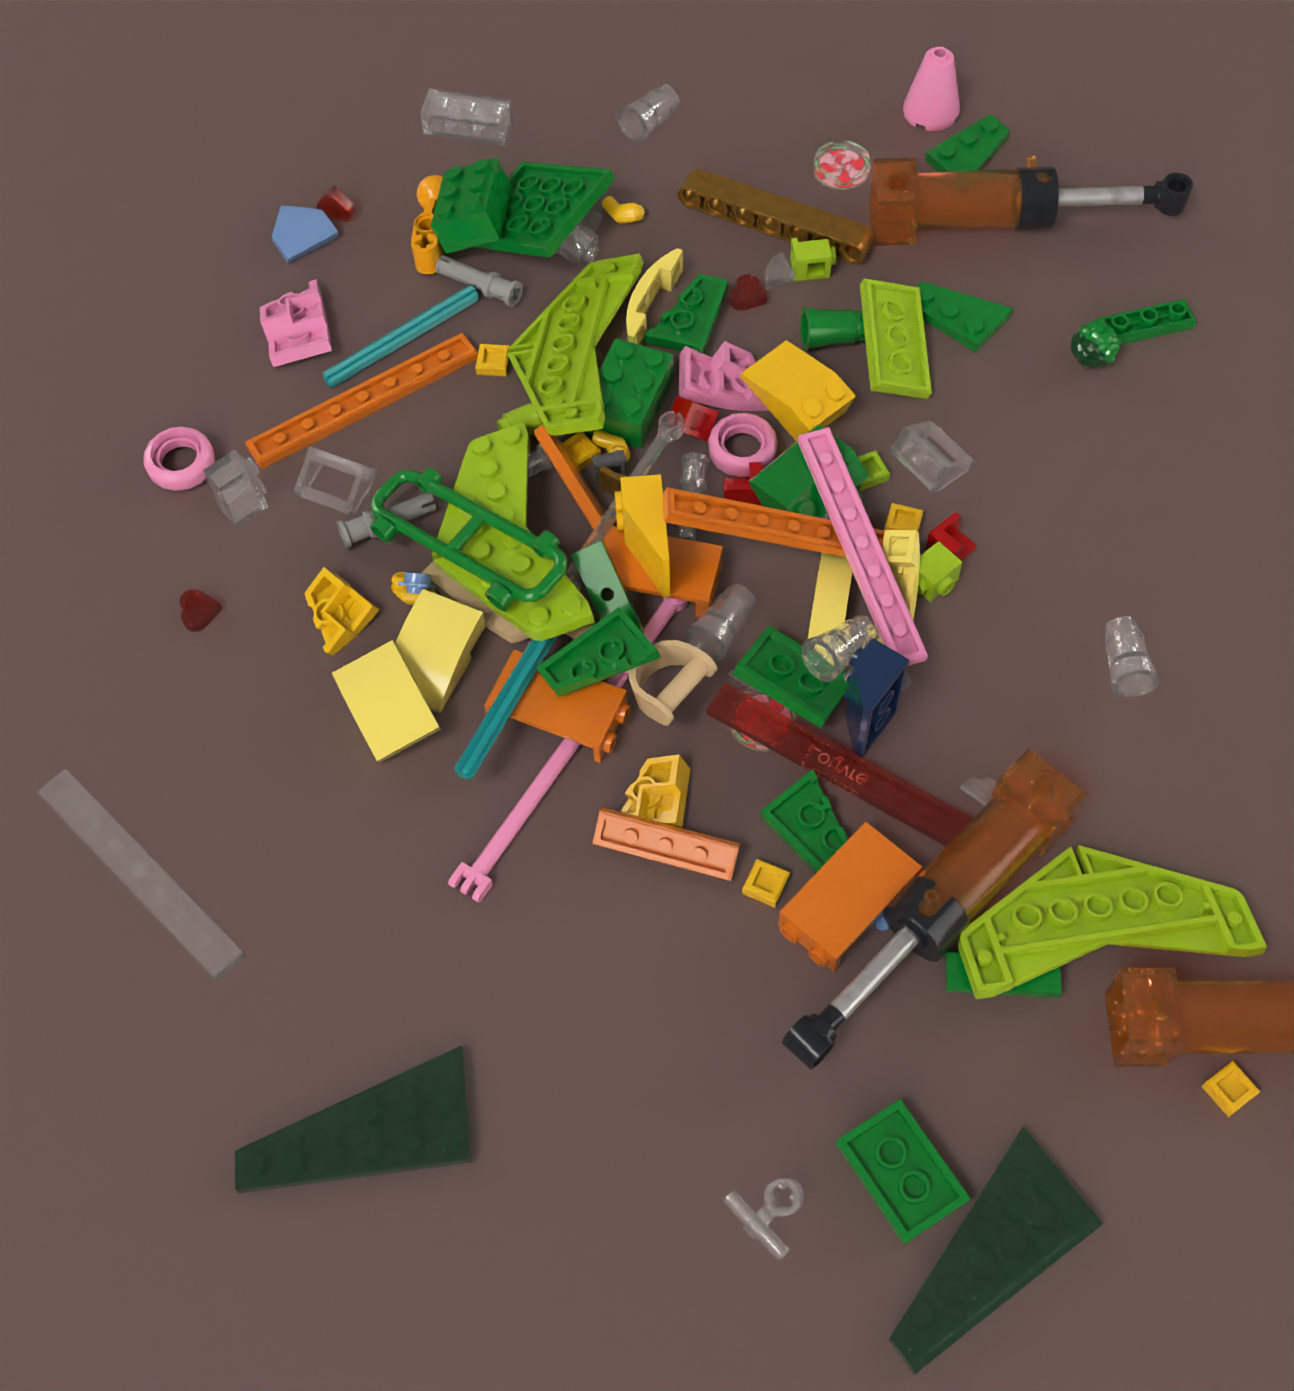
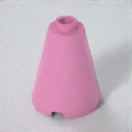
M944 47L931 48L926 52L904 100V116L915 127L916 124L925 126L926 131L944 130L951 127L959 115L960 102L954 55Z

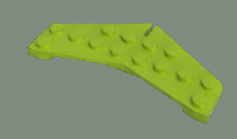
M640 253L594 261L588 264L508 348L509 353L507 355L548 434L561 436L603 429L605 411L595 346L642 272L644 262Z
M524 422L471 441L467 447L453 490L530 532L526 527L528 455L530 454L531 441ZM449 503L437 539L448 544L473 516ZM486 523L460 550L465 555L526 589L537 586L554 566V561L550 558H541L530 547ZM432 552L433 561L437 569L532 640L544 641L595 623L588 601L566 574L544 598L535 602H522L514 598L515 601L504 612L496 608L485 597L484 593L491 586L489 583Z
M1081 845L1077 846L1075 854L1070 846L962 931L958 942V949L976 1000L995 997L1108 944L1236 957L1263 955L1267 948L1244 896L1238 890Z

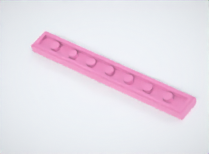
M830 427L799 435L797 442L882 643L909 659L908 666L926 661L928 657L926 649Z

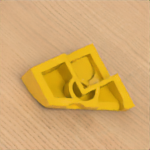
M323 567L304 593L308 606L313 609L315 626L321 630L326 643L323 649L331 656L352 641L380 610L338 574Z
M680 754L648 758L640 769L638 779L625 792L628 800L620 812L682 828L691 769Z

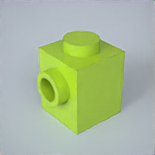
M939 541L920 555L918 595H922L929 602L939 595H947L953 589L956 581L959 579L963 563Z

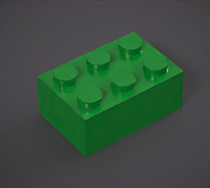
M498 157L489 160L481 159L474 164L463 167L455 166L444 172L431 227L446 254L500 240L512 186Z
M615 338L599 370L605 411L603 429L599 430L624 438L627 445L642 449L674 380V354ZM585 431V433L593 435L594 431Z

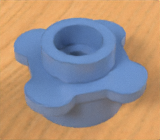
M404 572V582H398L399 586H407L406 593L420 594L422 589H436V585H431L430 574Z

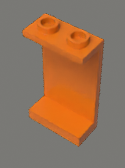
M606 525L603 537H598L596 543L604 541L625 589L662 596L626 546L624 531H617V527ZM667 536L670 565V597L668 598L695 602V617L709 619L722 567L723 546Z
M512 651L484 704L486 714L523 652ZM536 671L509 718L593 748L594 761L601 763L605 753H611L617 740L616 730L619 724L624 725L627 722L631 705H628L627 690L603 681L557 697L539 672Z
M865 822L780 910L779 929L790 942H799L808 950L809 957L821 967L827 966L835 972L839 967L841 956L883 912V909L915 876H920L922 866Z

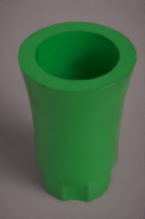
M803 307L800 317V336L803 349L806 351L823 346L854 344L855 341H865L863 312L854 311L853 309L833 310Z

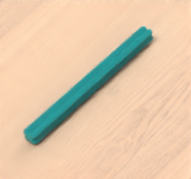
M472 285L466 286L322 373L324 381L330 388L337 386L479 300L478 292Z
M557 636L544 641L531 639L455 765L454 771L460 778L471 780L535 675L536 667L542 663Z

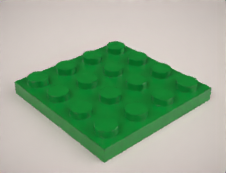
M522 161L508 177L512 187L500 240L475 246V248L550 258L615 180L611 169Z

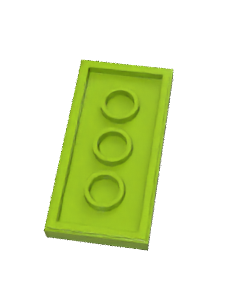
M864 278L860 283L870 390L928 399L932 394L920 288Z

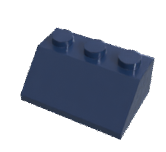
M874 638L871 639L865 648L859 647L853 654L849 663L852 666V671L847 678L849 688L844 696V699L847 700L845 718L855 758L860 761L898 712L909 659Z

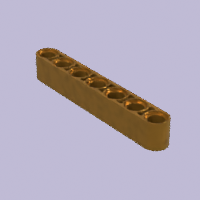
M698 168L690 171L677 193L680 202L688 208L791 243V238H797L798 242L828 239L829 246L835 247L836 259L851 264H860L864 260L875 239L873 230L865 224Z

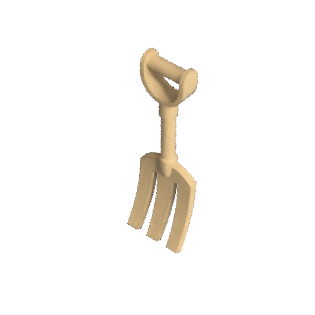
M434 561L422 572V574L431 575V585H436V590L446 598L482 611L485 627L510 643H516L530 638L437 569ZM590 624L565 634L576 639L593 625ZM665 640L653 644L661 658L625 671L629 674V681L639 709L649 718L665 726H668L674 720L672 712L704 676L711 677L717 671L715 662L708 654L691 644L679 640ZM669 665L684 666L656 698L643 690V685L648 677L658 669Z

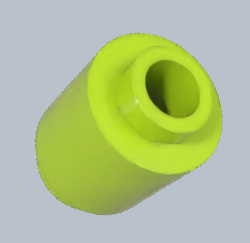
M527 403L502 414L501 419L496 420L498 430L524 422L529 437L534 436V430L543 424L532 403Z

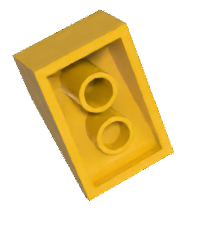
M787 340L740 374V378L795 441L798 440L799 435L807 433L816 425L826 428L847 411L856 397L834 371Z
M661 474L620 477L621 491H615L617 531H624L626 546L663 597H670L669 550L666 522H664Z

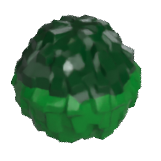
M1102 318L1092 320L1090 323L1082 324L1081 329L1073 334L1070 347L1073 356L1077 358L1084 368H1104L1106 365L1114 362L1115 356L1120 350L1119 347L1122 340L1117 336L1112 327L1107 325Z

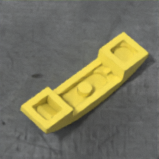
M677 248L661 257L646 271L636 285L627 309L628 342L642 345L644 335L647 332L646 312L660 288L671 292L683 271V250Z
M885 530L882 550L910 615L914 619L920 571L919 532L917 530ZM876 627L869 628L867 645L872 638L882 643Z
M822 553L806 648L838 667L852 570L846 557Z

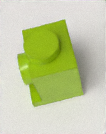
M791 238L790 262L794 281L830 278L831 265L836 264V252L834 246H829L828 239L798 242L797 238Z

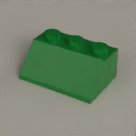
M816 425L807 433L824 428L820 425ZM833 435L855 487H857L869 475L854 450ZM797 441L748 481L764 507L819 518L827 513Z

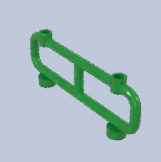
M428 467L423 473L412 469L399 471L392 475L373 496L370 507L376 519L369 527L380 540L390 544L398 535V532L489 583L491 586L484 595L490 603L501 611L505 612L515 601L514 598L522 602H535L544 598L567 571L568 560L566 554L558 548L560 542L551 532L544 530L539 537L441 484L443 481L442 477L431 467ZM411 482L416 484L424 493L428 495L432 493L473 517L446 544L386 510L384 503L398 487L404 483ZM486 523L530 547L541 558H550L554 561V566L537 586L526 589L465 555L460 550Z

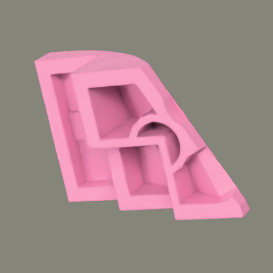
M317 279L308 282L309 288L299 294L289 292L279 299L260 307V323L268 340L269 358L273 367L332 351L326 312Z
M726 341L723 342L713 357L687 346L680 352V397L728 410L769 411L740 378V374L756 363L751 352Z

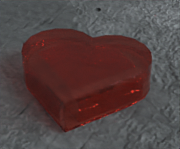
M333 186L324 193L316 204V208L323 210L328 218H337L343 222L349 221L356 210L352 201L336 186Z
M745 274L737 279L736 287L730 291L729 302L732 308L743 311L767 304V295L755 276Z
M197 589L188 590L180 597L179 603L183 610L181 620L184 627L191 632L203 630L222 610L220 602Z

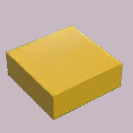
M480 344L475 367L476 375L507 377L510 361L507 353H509L508 348L510 346Z
M578 432L562 442L579 471L593 462V456L601 455V450L583 432Z
M892 503L884 531H918L924 510Z
M756 859L743 886L742 894L776 908L789 880L790 872Z
M1234 1061L1230 1062L1201 1086L1228 1118L1260 1092Z

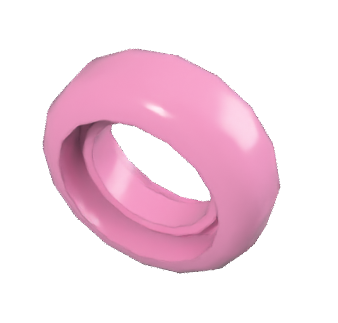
M749 413L731 414L719 420L712 428L708 439L709 456L717 469L727 475L740 478L748 477L749 462H762V469H764L775 460L778 450L776 432L769 422L757 415ZM745 433L756 437L761 443V448L752 456L738 457L727 451L725 442L735 434Z
M183 426L168 428L158 433L149 441L144 451V467L152 482L162 489L172 491L189 490L200 485L211 474L215 465L214 449L206 435L197 429ZM177 447H189L197 452L195 461L183 470L172 471L162 466L164 456Z

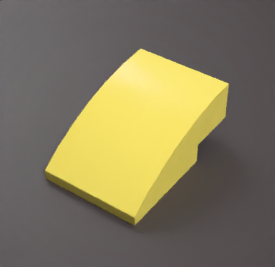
M422 589L404 622L395 645L421 690L429 708L437 713H441L472 660L470 652L486 625L482 611Z
M393 640L332 672L356 723L378 762L390 758L441 730Z

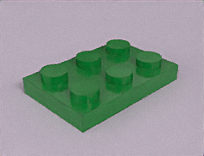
M769 625L736 665L733 675L819 728L824 726L843 700L849 688V683H847L849 673Z
M901 1099L852 1129L835 1142L836 1147L903 1246L956 1212L971 1200Z

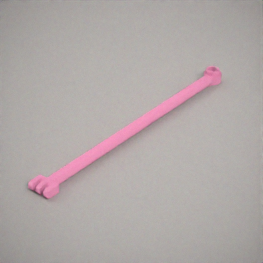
M662 596L663 602L643 628L646 638L653 644L675 612L686 609L689 601ZM627 672L607 678L605 683L621 688L629 678V674ZM566 738L561 741L473 865L470 867L461 862L449 879L448 885L457 888L465 878L466 880L462 884L460 892L467 896L477 885L478 887L474 891L472 899L478 903L482 901L493 885L492 879L487 877L488 873L581 744Z

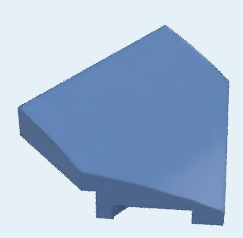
M281 205L273 230L272 241L287 264L336 239L338 231L323 210Z

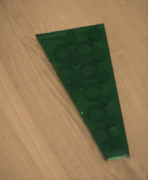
M462 1045L235 1150V1190L238 1193L473 1163L464 1049Z
M1024 1127L1020 1130L889 1338V1342L914 1375L1103 1225L1097 1215Z

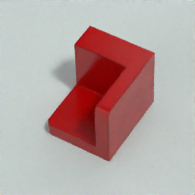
M676 396L666 426L708 442L719 412Z
M749 462L748 478L723 479V498L763 506L748 483L750 479L762 470V462Z
M955 512L929 532L925 551L939 541L958 559L963 561L975 551L976 544L958 530L961 515Z

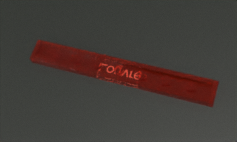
M725 682L707 708V715L806 770L810 771L813 769L817 776L955 851L972 820V817Z

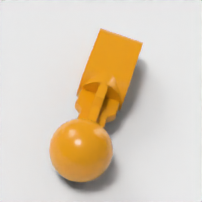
M439 175L425 177L417 187V200L424 209V212L419 214L414 220L411 248L416 270L422 274L435 273L437 260L441 259L440 256L444 255V249L431 227L443 179Z

